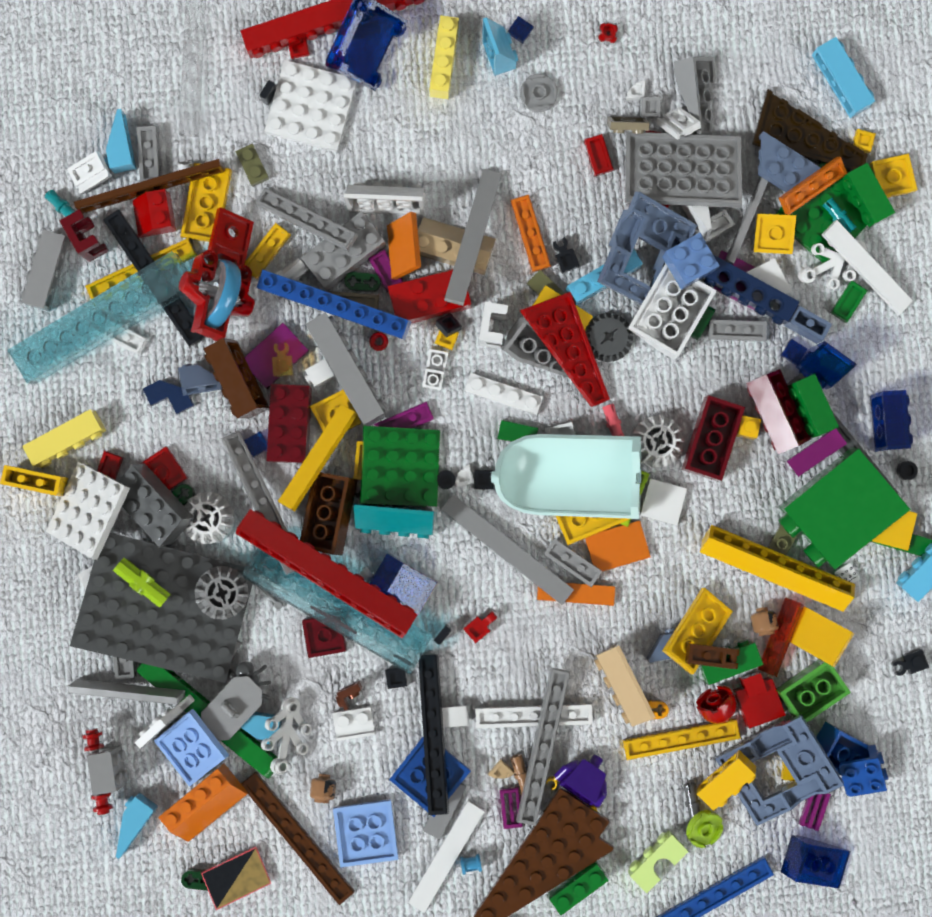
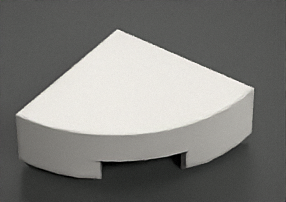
M646 80L638 81L629 89L626 100L640 101V97H645Z
M470 464L463 467L457 474L456 488L474 483Z

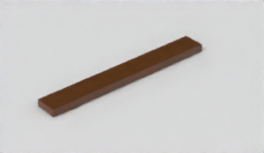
M216 159L74 201V205L77 210L80 209L83 213L137 198L145 192L168 189L219 174L226 170L220 159Z
M255 771L241 785L334 900L341 905L355 890L259 773Z

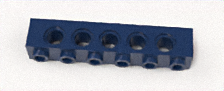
M714 255L719 267L715 272L702 278L704 284L711 288L717 287L727 297L733 296L737 298L738 303L755 308L754 311L762 316L768 315L772 318L771 321L778 325H785L789 322L800 303L799 301ZM719 274L727 275L728 282H722L719 279ZM742 283L745 286V291H738L736 284ZM754 292L761 293V301H757L753 298ZM771 301L778 304V310H773L770 307Z

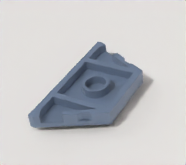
M763 131L760 134L761 150H759L758 157L760 161L758 175L784 192L789 191L821 168Z

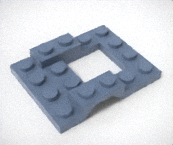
M635 192L628 210H623L608 245L612 248L597 282L642 305L665 265V261L662 258L664 253L691 238L697 225L643 193ZM638 238L660 250L652 268L656 272L650 286L624 273Z
M802 714L788 721L783 720L751 736L750 740L717 755L715 758L719 766H721L738 750L752 762L777 751L795 781L783 786L780 791L765 798L754 781L742 786L741 791L737 795L757 826L792 810L807 798L816 794H827L844 786V781Z

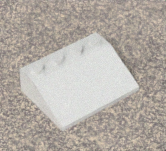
M353 183V185H348L344 192V200L349 212L360 213L362 211L363 213L403 215L414 212L416 215L425 214V188H421L420 185L403 187L400 184H392L391 187L379 183H374L372 186H365L364 183Z
M665 263L628 329L658 351L675 360L679 357L717 290L701 281H697L681 290Z

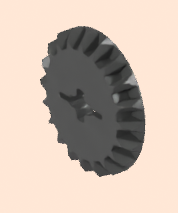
M606 312L592 318L585 328L586 336L596 359L604 362H614L623 358L631 349L633 332L628 329L629 323L621 315ZM616 330L612 336V342L608 340L601 344L606 337L604 333L610 334Z

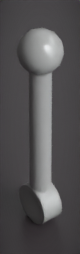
M254 578L253 584L257 585L275 604L276 609H281L282 602L277 601L264 588L258 578Z

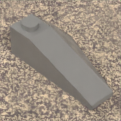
M520 316L509 330L502 350L519 362L568 377L527 320Z

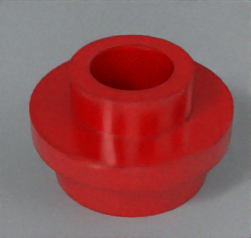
M382 332L373 333L369 339L371 348L376 351L384 350L388 346L387 336ZM377 339H382L381 345L375 343Z

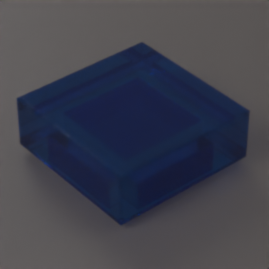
M518 16L508 32L510 36L523 44L534 29V26Z
M790 339L780 356L794 365H798L807 348Z
M261 431L244 440L253 457L267 450V441Z

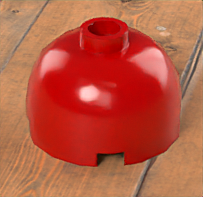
M721 685L716 686L718 689L712 692L711 688L706 690L696 701L698 705L696 707L700 715L710 723H725L729 721L736 711L737 703L734 694L729 687Z

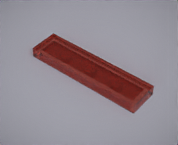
M788 598L784 599L777 618L778 629L769 638L762 657L763 665L759 666L758 670L777 677L804 604Z

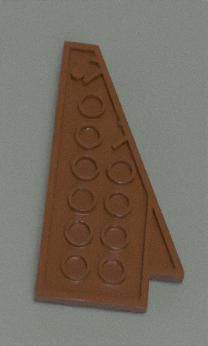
M560 787L537 820L536 826H533L474 913V917H508L613 851L614 846L600 837L609 824V819Z

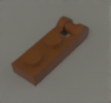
M687 643L685 663L738 669V663L736 662L740 649ZM727 654H729V661H726Z

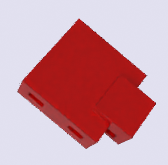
M758 671L739 678L742 686L733 689L746 727L750 729L786 716L772 678H762L761 673Z

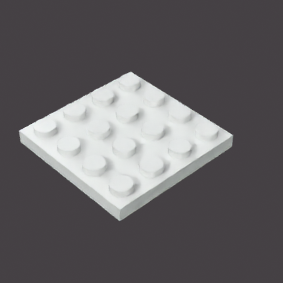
M284 60L264 130L265 134L338 153L356 89L357 79Z
M78 462L46 532L89 558L98 560L130 488L86 464Z

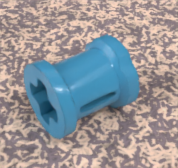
M479 854L468 858L460 857L463 875L466 872L476 870L482 872Z

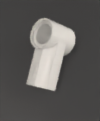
M297 258L284 270H280L275 274L298 281L309 270Z

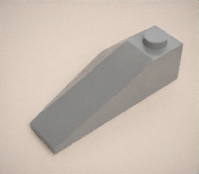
M690 57L674 61V75L689 114L701 123V128L696 130L698 135H711L713 111L710 105L711 100H714V93H711L712 83H715L716 80L714 57Z

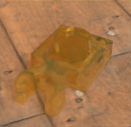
M277 343L274 344V351L278 355V357H272L274 377L294 376L292 356H287L289 352L288 343H284L285 348L282 351L278 349Z

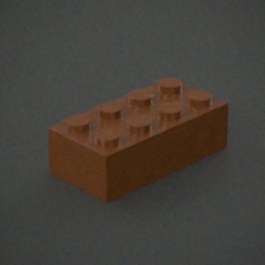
M222 338L204 348L206 353L205 359L212 365L214 369L213 375L220 382L223 388L221 390L222 394L229 400L230 410L235 417L252 418L269 409V405L247 364L237 340Z
M319 473L310 487L300 541L310 543L318 552L343 555L357 479Z

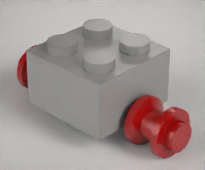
M98 728L86 730V734H83L82 738L87 739L88 744L84 747V751H91V754L87 755L92 788L91 799L96 801L93 812H97V815H104L110 812L109 809L113 808V804L108 803V797L111 796V792H116L126 785L129 775L124 766L126 754L122 750V745L104 748V744L99 741V737L103 734L102 731H98Z

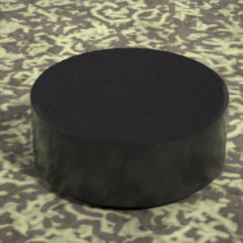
M904 461L897 466L896 472L900 479L912 480L916 477L918 468L915 463Z
M448 470L441 471L437 477L438 486L442 489L452 488L455 484L454 474Z

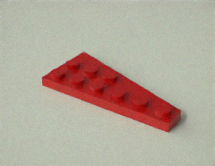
M571 292L520 310L588 404L593 407L610 400Z

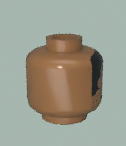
M768 607L756 609L757 613L751 615L753 631L759 633V636L775 634L774 631L778 629L776 613L768 611Z
M319 774L318 778L311 780L310 797L314 799V802L329 803L330 800L335 798L336 781L330 779V775Z

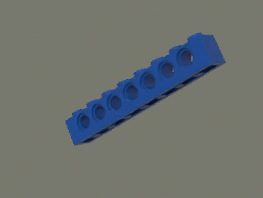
M263 269L256 287L403 340L406 339L411 325V321Z

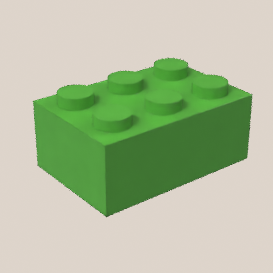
M820 659L776 688L780 699L793 718L802 714L806 722H809L851 693L835 668Z

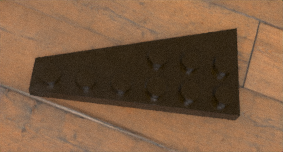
M767 89L752 145L761 147L759 136L764 131L813 162L827 164L834 158L841 157L846 171H852L866 164L867 153L850 142L842 140L838 137V134L833 131L830 132L823 127V124L800 109H795L788 104V101L783 98L780 99L771 90Z

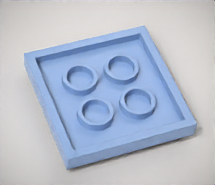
M194 709L186 713L154 740L189 787L229 756Z
M391 799L333 807L340 868L399 859Z

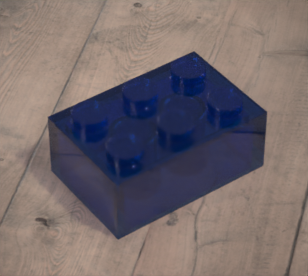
M906 390L882 391L870 395L875 452L910 449L913 443V436L909 425H911V416L908 414L910 399Z

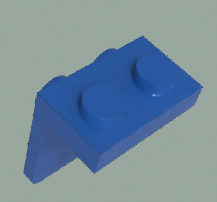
M876 745L867 746L870 756L868 758L839 763V770L844 781L847 796L853 797L887 791L885 780L889 779L886 768H881L884 760L882 752H877Z

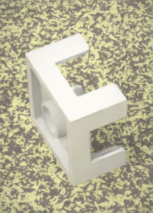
M485 301L479 336L480 346L501 349L503 334L489 331L493 330L494 320L492 319L506 320L508 305Z

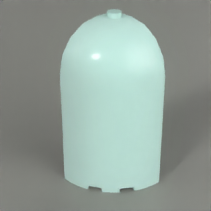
M560 434L523 436L512 441L501 451L496 462L495 471L491 473V482L495 484L496 492L505 504L523 513L548 516L639 519L641 495L640 484L637 483H641V436Z

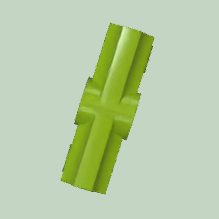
M125 557L113 569L117 575L129 583L128 585L133 590L147 597L158 607H161L171 595L156 583L152 576L144 570L137 568Z

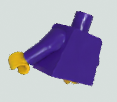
M593 754L589 762L586 759L580 761L573 760L563 765L554 776L548 777L546 784L549 781H554L555 785L551 788V790H554L559 781L560 786L597 811V808L601 806L607 796L606 774L599 769L603 759Z

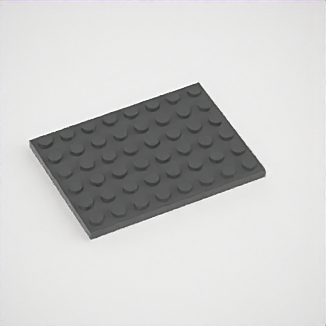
M110 533L98 560H94L70 646L226 683L248 599L245 607L236 616L224 620L213 619L204 614L198 607L195 600V587L201 575L207 570L217 566H227L237 570L245 578L248 585L249 599L256 570L165 546L158 547L150 542ZM123 557L140 570L142 569L155 579L156 583L171 594L161 607L156 606L144 595L142 596L128 585V582L113 571ZM221 580L222 584H226L230 589L234 587L231 582ZM214 582L208 589V596L213 595ZM218 583L219 592L216 595H220L223 601L226 602L225 593H227V590H223ZM236 590L231 592L228 599L229 605L235 599ZM214 598L209 599L213 605L223 607L221 602Z

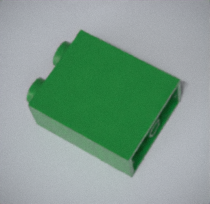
M850 448L779 505L785 515L778 519V522L792 538L800 532L810 543L803 551L817 568L826 562L833 569H837L911 509L859 448Z

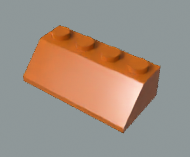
M223 763L158 818L170 833L189 842L246 796L248 792L226 764Z

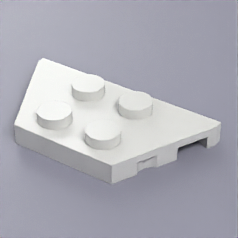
M188 695L173 709L169 707L165 712L156 717L151 722L152 724L139 733L140 738L135 744L139 748L146 746L191 705L195 699Z

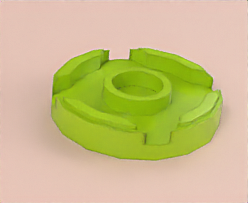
M707 809L698 812L687 825L686 835L688 840L699 848H705V845L714 844L720 838L723 831L722 818L713 810Z

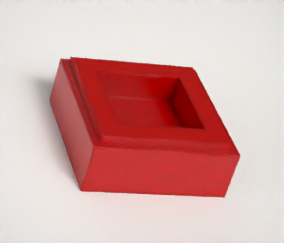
M306 38L301 39L300 43L296 46H289L291 59L310 56Z

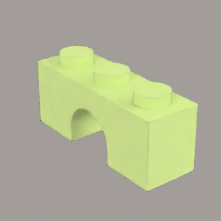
M668 830L666 833L663 832L658 836L657 842L652 847L649 846L644 850L643 856L639 860H635L630 864L628 873L648 893L661 880L654 871L656 861L663 858L668 859L675 866L688 853V850Z

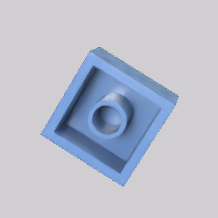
M701 233L672 247L662 256L681 290L715 272L719 267Z

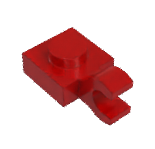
M493 611L484 619L477 616L463 629L476 644L491 631L487 626L497 619V616Z

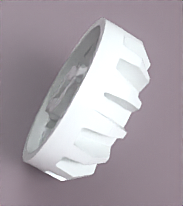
M651 416L641 421L635 427L632 436H641L640 462L653 468L668 466L677 460L683 451L684 438L681 428L675 424L674 420L668 419L665 416ZM659 428L657 433L651 436L648 435L652 429ZM667 431L672 436V444L668 443ZM659 437L662 444L656 447L654 439ZM646 438H649V439H648V445H649V447H650V450L648 449V447H647V445H646ZM666 446L671 447L666 453L658 454L659 450Z
M204 492L188 499L185 508L192 515L195 509L198 511L197 522L193 523L192 520L184 530L193 541L202 544H213L222 541L230 534L235 523V512L231 503L224 496L213 492ZM204 504L211 505V506H213L216 510H215V511L210 510V509H208V508L206 507V505H204ZM206 515H211L209 521H204ZM196 525L207 526L209 531H201L196 528Z

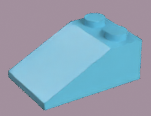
M487 17L483 18L482 42L494 76L516 69L518 56L516 50L512 51L510 33H506L502 25Z

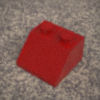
M166 189L145 192L132 200L139 238L176 232L171 195Z

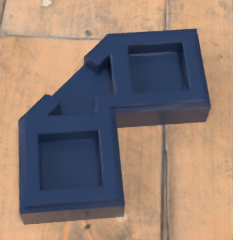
M159 380L142 388L151 406L168 398L176 414H180L195 406L190 395L183 396L182 388Z

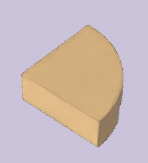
M500 758L488 772V775L496 779L511 777L515 772Z

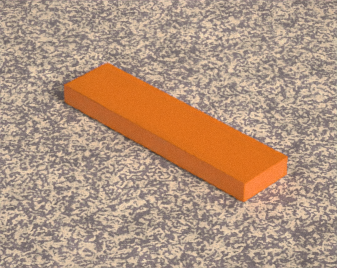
M834 158L780 196L778 199L784 213L790 215L844 177L847 171L842 158Z
M529 194L512 199L510 202L532 273L550 268L551 265Z
M566 583L574 591L565 602L614 606L615 586L593 585L590 587L587 584ZM538 587L537 600L556 601Z

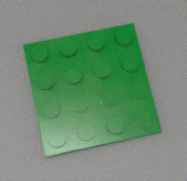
M821 162L818 166L823 167L826 163ZM842 178L790 214L796 215L794 238L810 253H812L811 247L817 243L823 244L826 249L837 252L828 245L827 240L822 236L823 232L833 223V217L822 206L830 198H833L842 211L845 210L847 212V217L857 226L850 232L854 239L867 226L862 221L859 209L853 205L849 191H846L843 187ZM782 207L776 212L778 215H786ZM817 246L816 252L819 253L820 248ZM814 255L822 263L830 260V258L822 255Z
M363 426L360 504L437 507L440 430Z

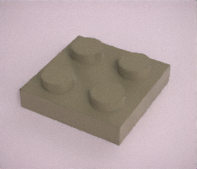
M607 116V125L610 130H613V133H625V130H632V133L643 134L644 131H649V122L645 117Z

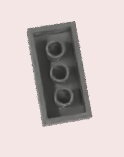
M145 463L131 465L118 481L130 488L122 507L158 547L172 545L195 518Z

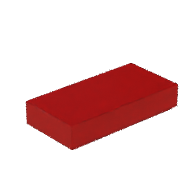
M603 134L584 139L595 177L612 172L614 169Z

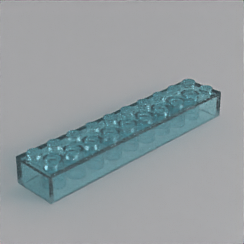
M171 251L8 349V352L26 383L37 384L184 296L185 294L179 290V282L187 269L179 255Z
M257 548L243 570V577L409 674L414 670L433 636L412 624L406 635L400 638L296 571L285 575L280 562Z

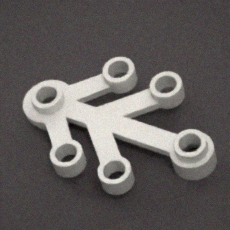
M856 240L867 251L866 244L861 240ZM821 243L814 244L811 247L812 254L822 255L830 258V260L814 268L801 269L798 274L799 280L803 283H811L815 280L816 275L833 267L826 286L830 290H835L840 285L838 278L845 259L839 253L824 248V245ZM817 246L820 248L819 253L816 252ZM849 263L847 270L842 274L845 281H853L856 278V272ZM808 272L811 273L810 278L807 277ZM848 272L851 273L850 279L847 277ZM832 281L835 282L834 287L831 286Z
M294 697L286 698L281 704V711L265 721V728L275 731L278 728V723L285 718L284 725L269 738H265L261 742L263 750L271 751L274 749L275 743L281 738L278 758L273 759L270 765L271 771L279 775L284 774L288 770L286 756L289 739L293 743L297 754L305 755L308 752V745L301 742L292 727V722L294 719L299 727L298 731L302 735H309L312 727L304 722L299 713L300 703ZM269 741L270 745H269V747L267 748V747H266V744H267V742Z

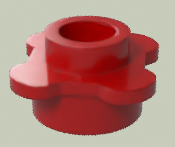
M602 23L600 25L601 33L598 36L599 41L615 43L617 40V25Z

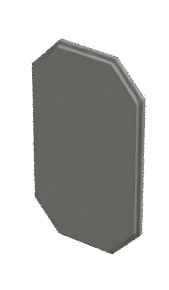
M249 676L234 677L201 712L202 721L218 741L229 740L262 705V689Z

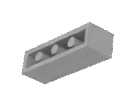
M43 229L42 234L38 236L37 251L32 256L33 264L31 270L27 273V284L21 293V302L50 312L70 245V239L65 235Z

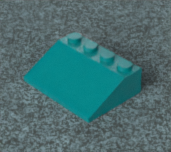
M354 505L355 528L360 529V533L371 534V530H379L381 535H390L391 532H398V536L410 537V533L417 534V538L429 539V535H433L435 512Z

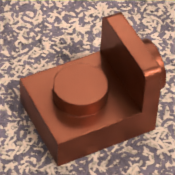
M360 681L338 690L337 697L335 698L340 708L343 707L344 711L350 707L346 697L352 699L360 695L359 691L362 690Z

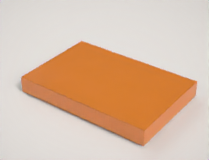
M409 212L387 225L391 278L395 280L421 268L416 213Z
M640 520L629 523L628 527L624 525L585 538L592 564L602 571L651 557Z

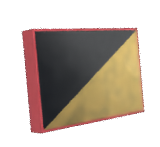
M256 846L201 872L216 910L271 884Z

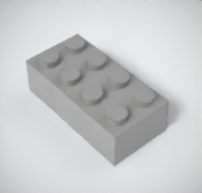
M362 211L343 225L358 234V238L349 251L323 240L301 257L304 264L325 291H329L342 281L348 273L355 271L368 261V258L386 247L385 240Z

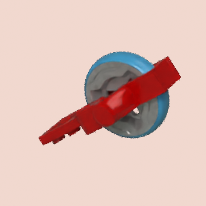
M222 207L216 211L208 250L194 258L191 272L186 271L179 282V290L194 302V320L191 332L209 337L214 341L226 337L230 316L248 317L255 305V300L248 294L252 271L249 266L245 265L254 222ZM229 228L234 231L235 237L230 236Z

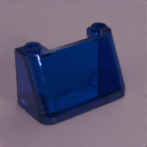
M353 0L326 58V66L362 86L376 91L382 82L381 74L378 72L380 64L393 37H399L405 33L408 20L376 0Z

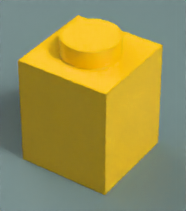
M742 416L736 437L751 440L758 438L761 419Z

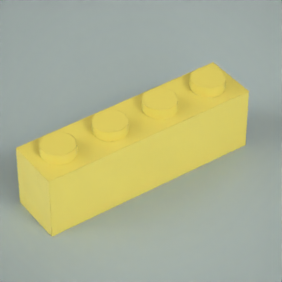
M440 15L429 88L430 97L449 100L459 31V18Z
M90 409L22 447L32 466L45 468L55 458L61 459L67 456L68 451L72 449L78 450L85 446V442L99 439L106 429L97 412Z

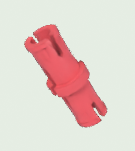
M614 404L602 407L607 421L606 426L609 428L611 435L624 436L620 425L622 422L621 419H618Z

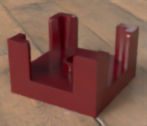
M80 209L59 220L77 254L87 261L91 262L109 251L106 244L100 245L94 235L86 238L84 233L93 229L95 225L90 217L84 218L83 212Z

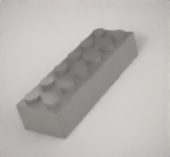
M325 312L306 323L308 330L363 425L371 426L385 418L384 412L387 411L381 399L377 400L375 398V395H377L375 388L371 382L367 384L365 379L368 376L362 366L357 367L356 362H358V359L352 349L348 350L346 348L349 344L342 332L338 334L337 330L340 328L333 316L328 317Z

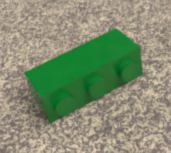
M868 163L850 171L842 178L843 187L846 191H849L853 205L859 209L862 221L869 228L896 213Z
M815 374L788 385L789 395L794 400L797 406V413L802 417L805 424V431L811 438L839 427Z
M746 639L738 642V646L733 647L740 649L736 662L738 663V669L699 665L705 683L711 685L763 665L755 642ZM729 654L726 655V661H729Z
M596 861L549 891V900L562 916L608 882V877Z

